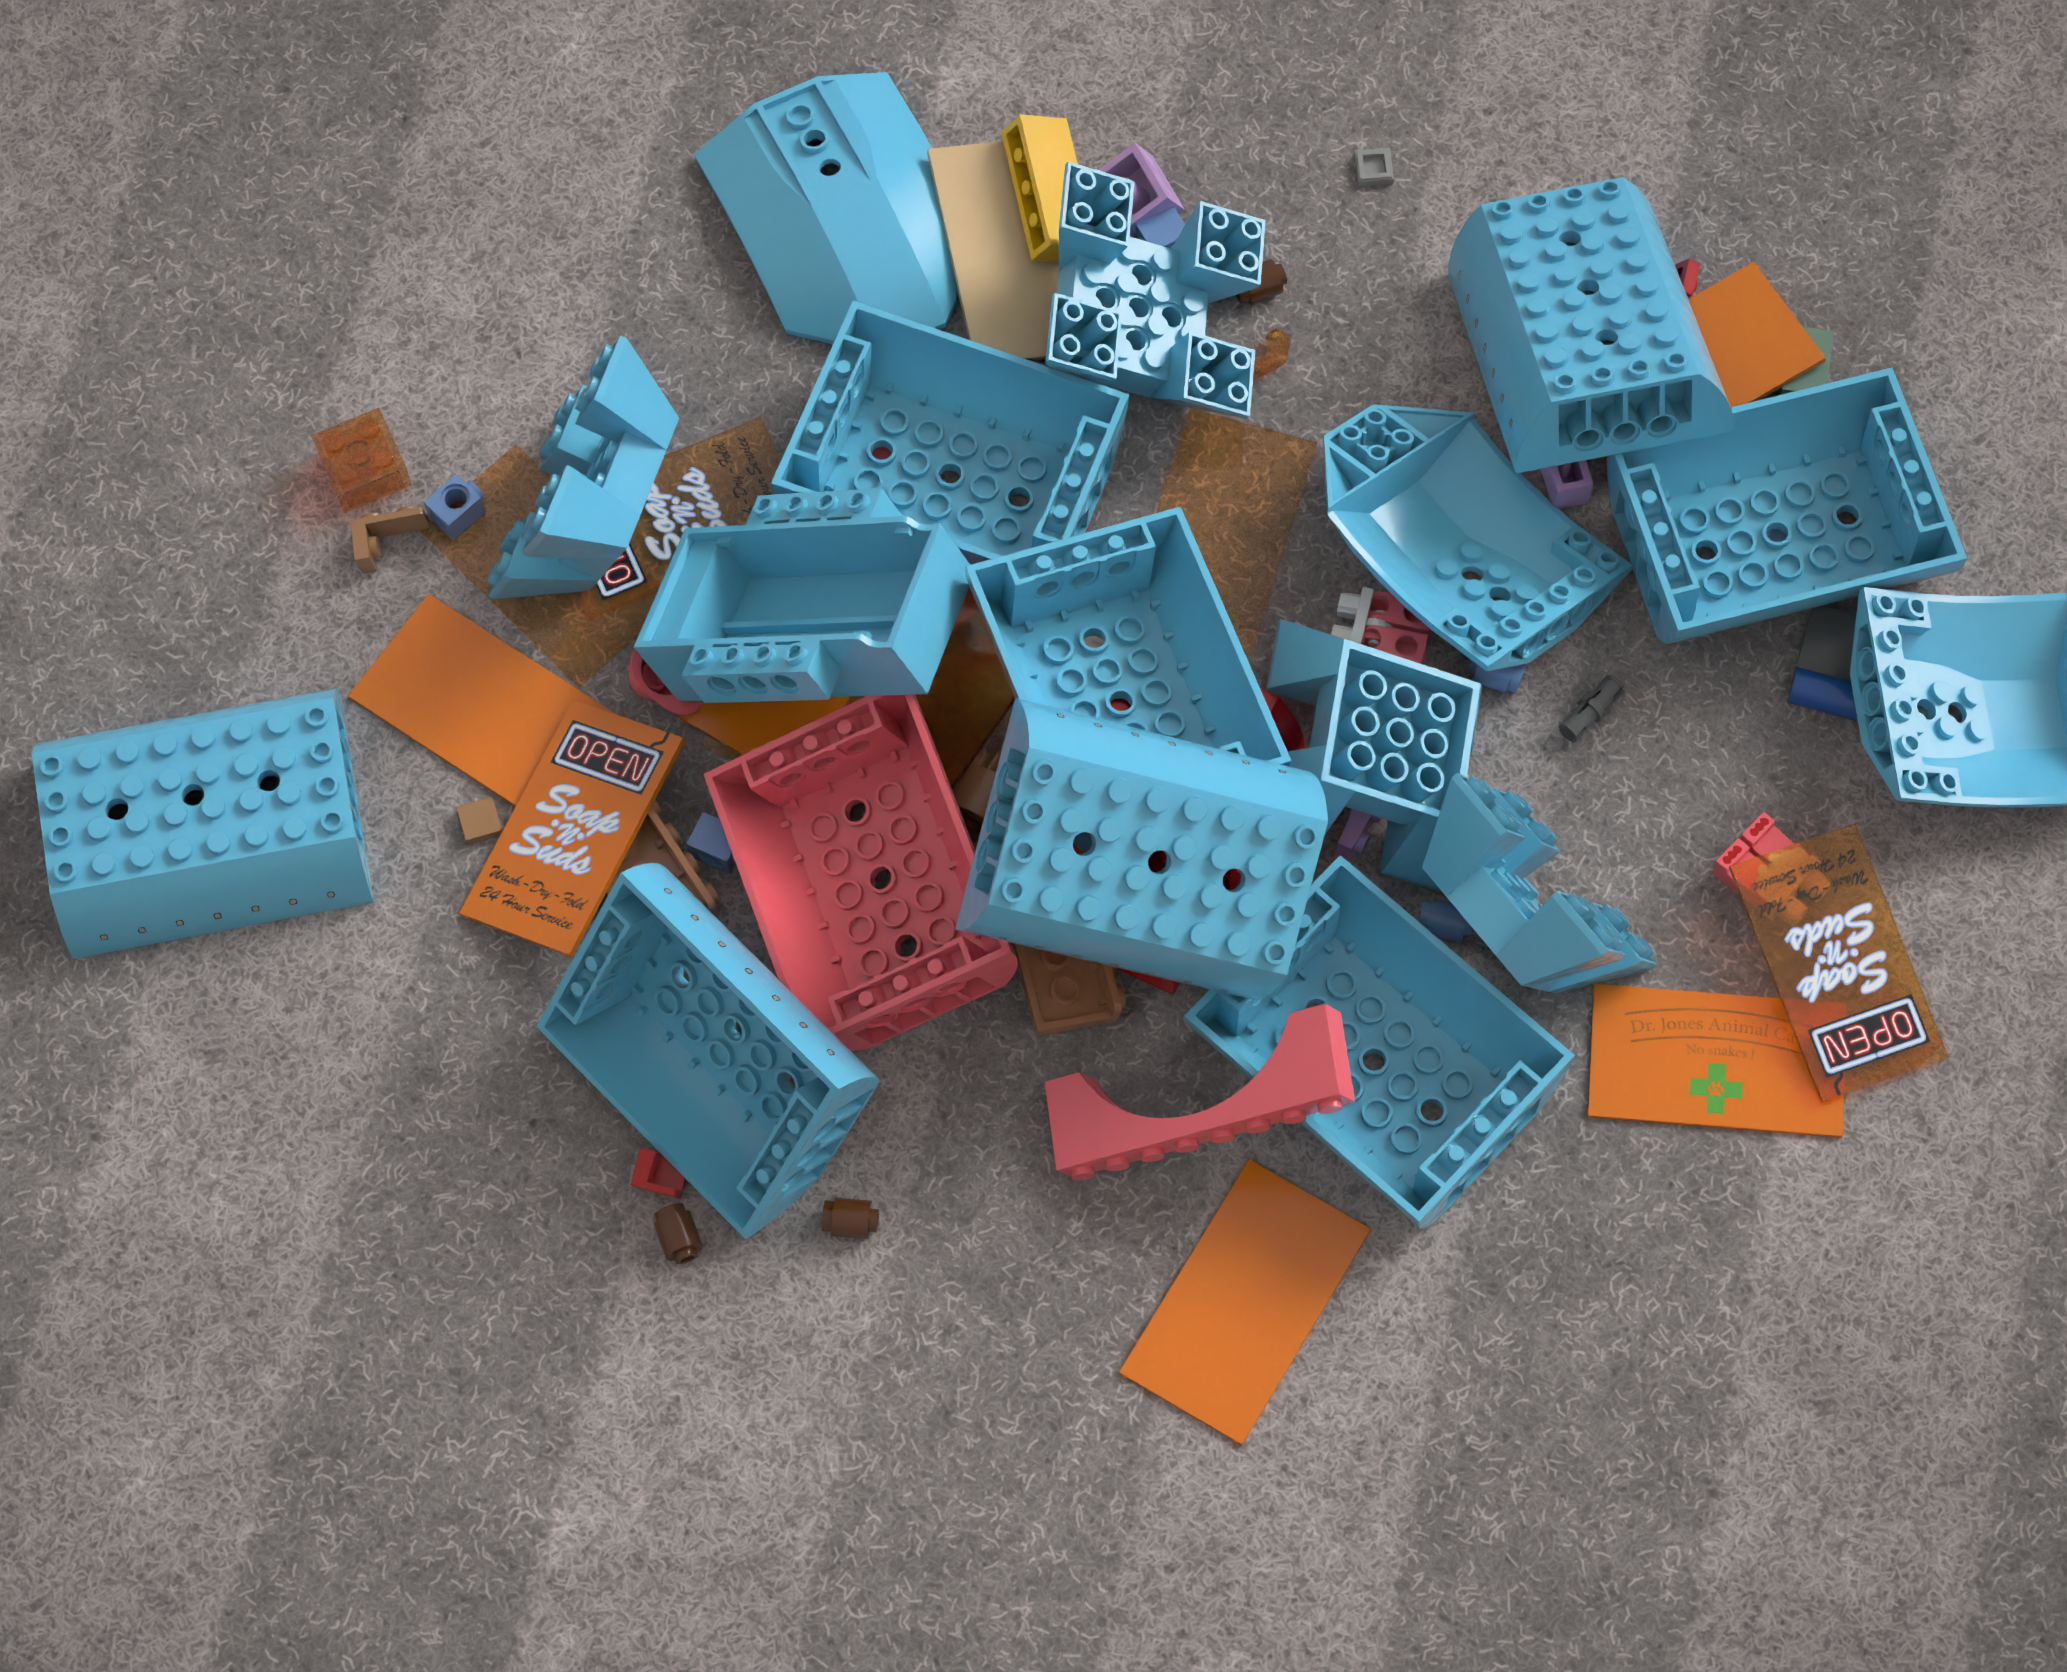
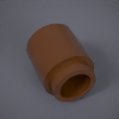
M1272 259L1263 261L1260 286L1237 294L1236 297L1239 303L1242 304L1248 301L1249 304H1253L1283 293V285L1287 284V277L1282 264H1275Z
M835 1197L834 1201H824L822 1231L831 1232V1236L869 1239L870 1232L877 1233L879 1209H872V1201Z
M682 1203L671 1204L658 1210L654 1214L656 1219L654 1227L666 1260H675L676 1264H685L698 1257L697 1252L702 1249L703 1244L691 1212L685 1210Z

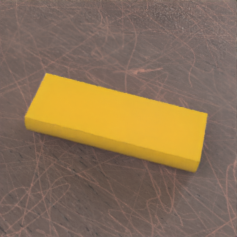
M1020 114L1001 130L1030 258L1031 261L1059 262V220L1064 169L1067 162L1078 164L1067 118Z

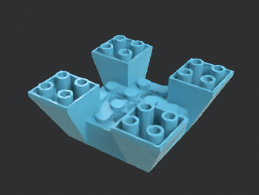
M1067 162L1064 169L1059 220V277L1057 293L1052 295L1046 352L1047 366L1095 383L1177 406L1244 419L1250 417L1255 350L1205 336L1207 306L1209 303L1260 286L1266 220L1200 201L1172 249L1130 237L1135 181Z
M620 335L612 346L605 345L600 357L597 356L590 368L588 377L591 380L588 386L582 385L575 395L569 393L564 404L560 405L552 421V425L555 427L551 435L546 437L539 452V456L544 458L539 470L552 476L547 486L544 485L536 499L534 505L538 507L536 513L530 511L523 521L517 519L512 530H508L500 547V551L503 553L498 563H494L486 581L492 585L487 597L505 599L590 591L627 549L679 420L678 415L627 338Z
M1280 619L1277 624L1266 690L1316 706L1309 748L1289 751L1288 754L1291 758L1290 767L1311 772L1322 786L1328 813V824L1325 834L1344 807L1386 819L1388 823L1380 873L1442 892L1423 870L1422 866L1450 780L1456 773L1467 776L1469 758L1473 750L1482 684Z
M1456 773L1451 778L1422 868L1521 986L1557 994L1593 985L1594 983L1597 984L1652 970L1658 965L1651 957L1655 953L1653 948L1643 937L1639 936L1637 938L1633 933L1629 932L1627 927L1630 925V922L1618 908L1612 909L1608 904L1606 906L1593 902L1590 904L1583 896L1577 897L1574 893L1569 895L1560 891H1556L1544 905L1536 900L1539 892L1525 877L1558 854L1560 850L1554 844L1558 839L1557 836L1544 822L1540 824L1529 815L1534 810L1520 794L1516 796L1510 790L1506 793L1497 788L1492 789L1483 779L1479 781L1473 775L1469 778Z

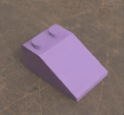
M1133 143L1098 170L1135 181L1130 237L1136 238V224L1173 207L1176 208L1179 214L1185 210L1153 155L1136 143Z

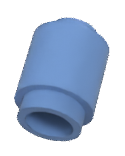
M1471 661L1468 672L1474 674L1472 681L1481 683L1485 687L1504 694L1507 691L1516 694L1526 665L1522 664L1485 671L1475 662Z
M1433 899L1432 902L1423 901L1419 922L1437 938L1463 942L1464 935H1472L1473 928L1451 902Z

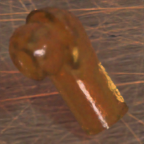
M1273 329L1266 335V340H1268L1266 354L1254 360L1253 374L1256 378L1286 363L1291 344L1286 332Z

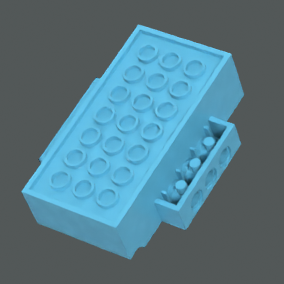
M882 488L758 495L746 525L685 528L633 648L679 701L728 703L829 700L830 697L928 694L969 589L965 575V566L970 565V563L941 524H920L910 517L902 516Z

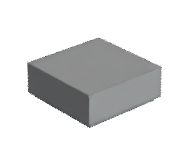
M1390 148L1355 150L1354 159L1358 187L1394 183Z

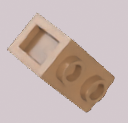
M404 506L396 512L385 514L367 513L359 519L350 520L354 559L363 574L377 572L376 558H381V547L378 538L430 528V520L422 507Z

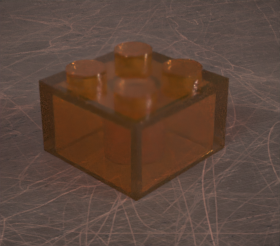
M379 407L311 435L317 454L344 513L412 486L407 468Z

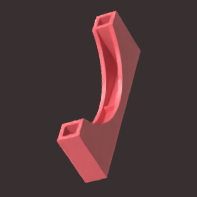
M1325 1003L1289 1013L1278 1045L1255 1077L1225 1101L1195 1114L1172 1118H1153L1132 1114L1117 1105L1102 1090L1096 1080L1079 1072L1045 1081L1056 1170L1077 1181L1091 1179L1095 1176L1094 1172L1105 1169L1108 1171L1125 1170L1129 1168V1163L1139 1160L1143 1162L1158 1161L1163 1159L1164 1154L1168 1152H1192L1199 1149V1144L1209 1141L1213 1143L1229 1142L1235 1139V1134L1246 1131L1252 1134L1263 1133L1270 1130V1125L1276 1123H1300L1306 1120V1115L1313 1113H1337L1342 1110L1343 1105L1355 1102L1341 1012Z

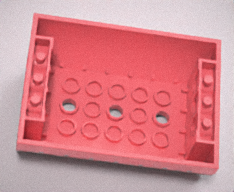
M915 694L865 696L703 774L778 979L850 1051L869 1049L1004 987L1015 974L1018 960L1010 942L955 929L975 855V848ZM864 803L866 807L864 817L857 822H852L850 810L854 805ZM883 870H889L891 873L889 885L883 889H877L875 886L877 874ZM907 938H915L917 942L916 951L909 957H903L900 952L902 942Z

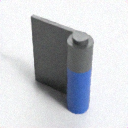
M1828 606L1811 609L1787 703L1858 722L1850 679L1856 614ZM1917 705L1918 712L1927 719L1928 711L1924 707Z

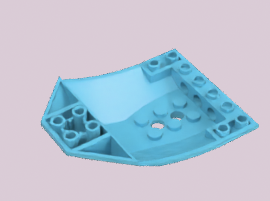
M887 72L829 75L812 78L752 104L694 154L695 160L741 240L781 320L786 334L833 345L852 301L938 330L946 328L958 302L959 294L927 155V150L932 147ZM814 139L824 141L821 145L815 147L807 145L808 142ZM833 163L840 166L839 172L832 176H826L820 172L821 168L827 164Z
M1373 404L1323 437L1327 514L1350 550L1403 606L1432 631L1485 671L1528 664L1577 630L1632 570L1633 565L1572 521L1521 473H1515L1510 460L1500 451L1474 419L1475 413ZM1467 571L1475 572L1480 575L1481 580H1466L1463 578L1462 573ZM1492 597H1499V598H1502V599H1504V600L1494 601V600L1491 599V598H1492Z
M1869 587L1861 588L1858 596L1850 679L1862 745L1896 801L1991 808L2067 806V593L2013 596H1955ZM1917 705L1924 707L1928 711L1927 719L1918 712ZM1949 705H1954L1960 710L1962 714L1961 723H1958L1954 717L1949 715Z

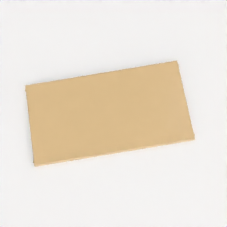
M1003 141L928 149V160L969 340L1030 361L1046 359L1052 295L1057 293L1059 262L1031 261Z

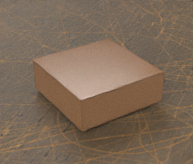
M493 796L456 807L467 845L501 835L502 827Z

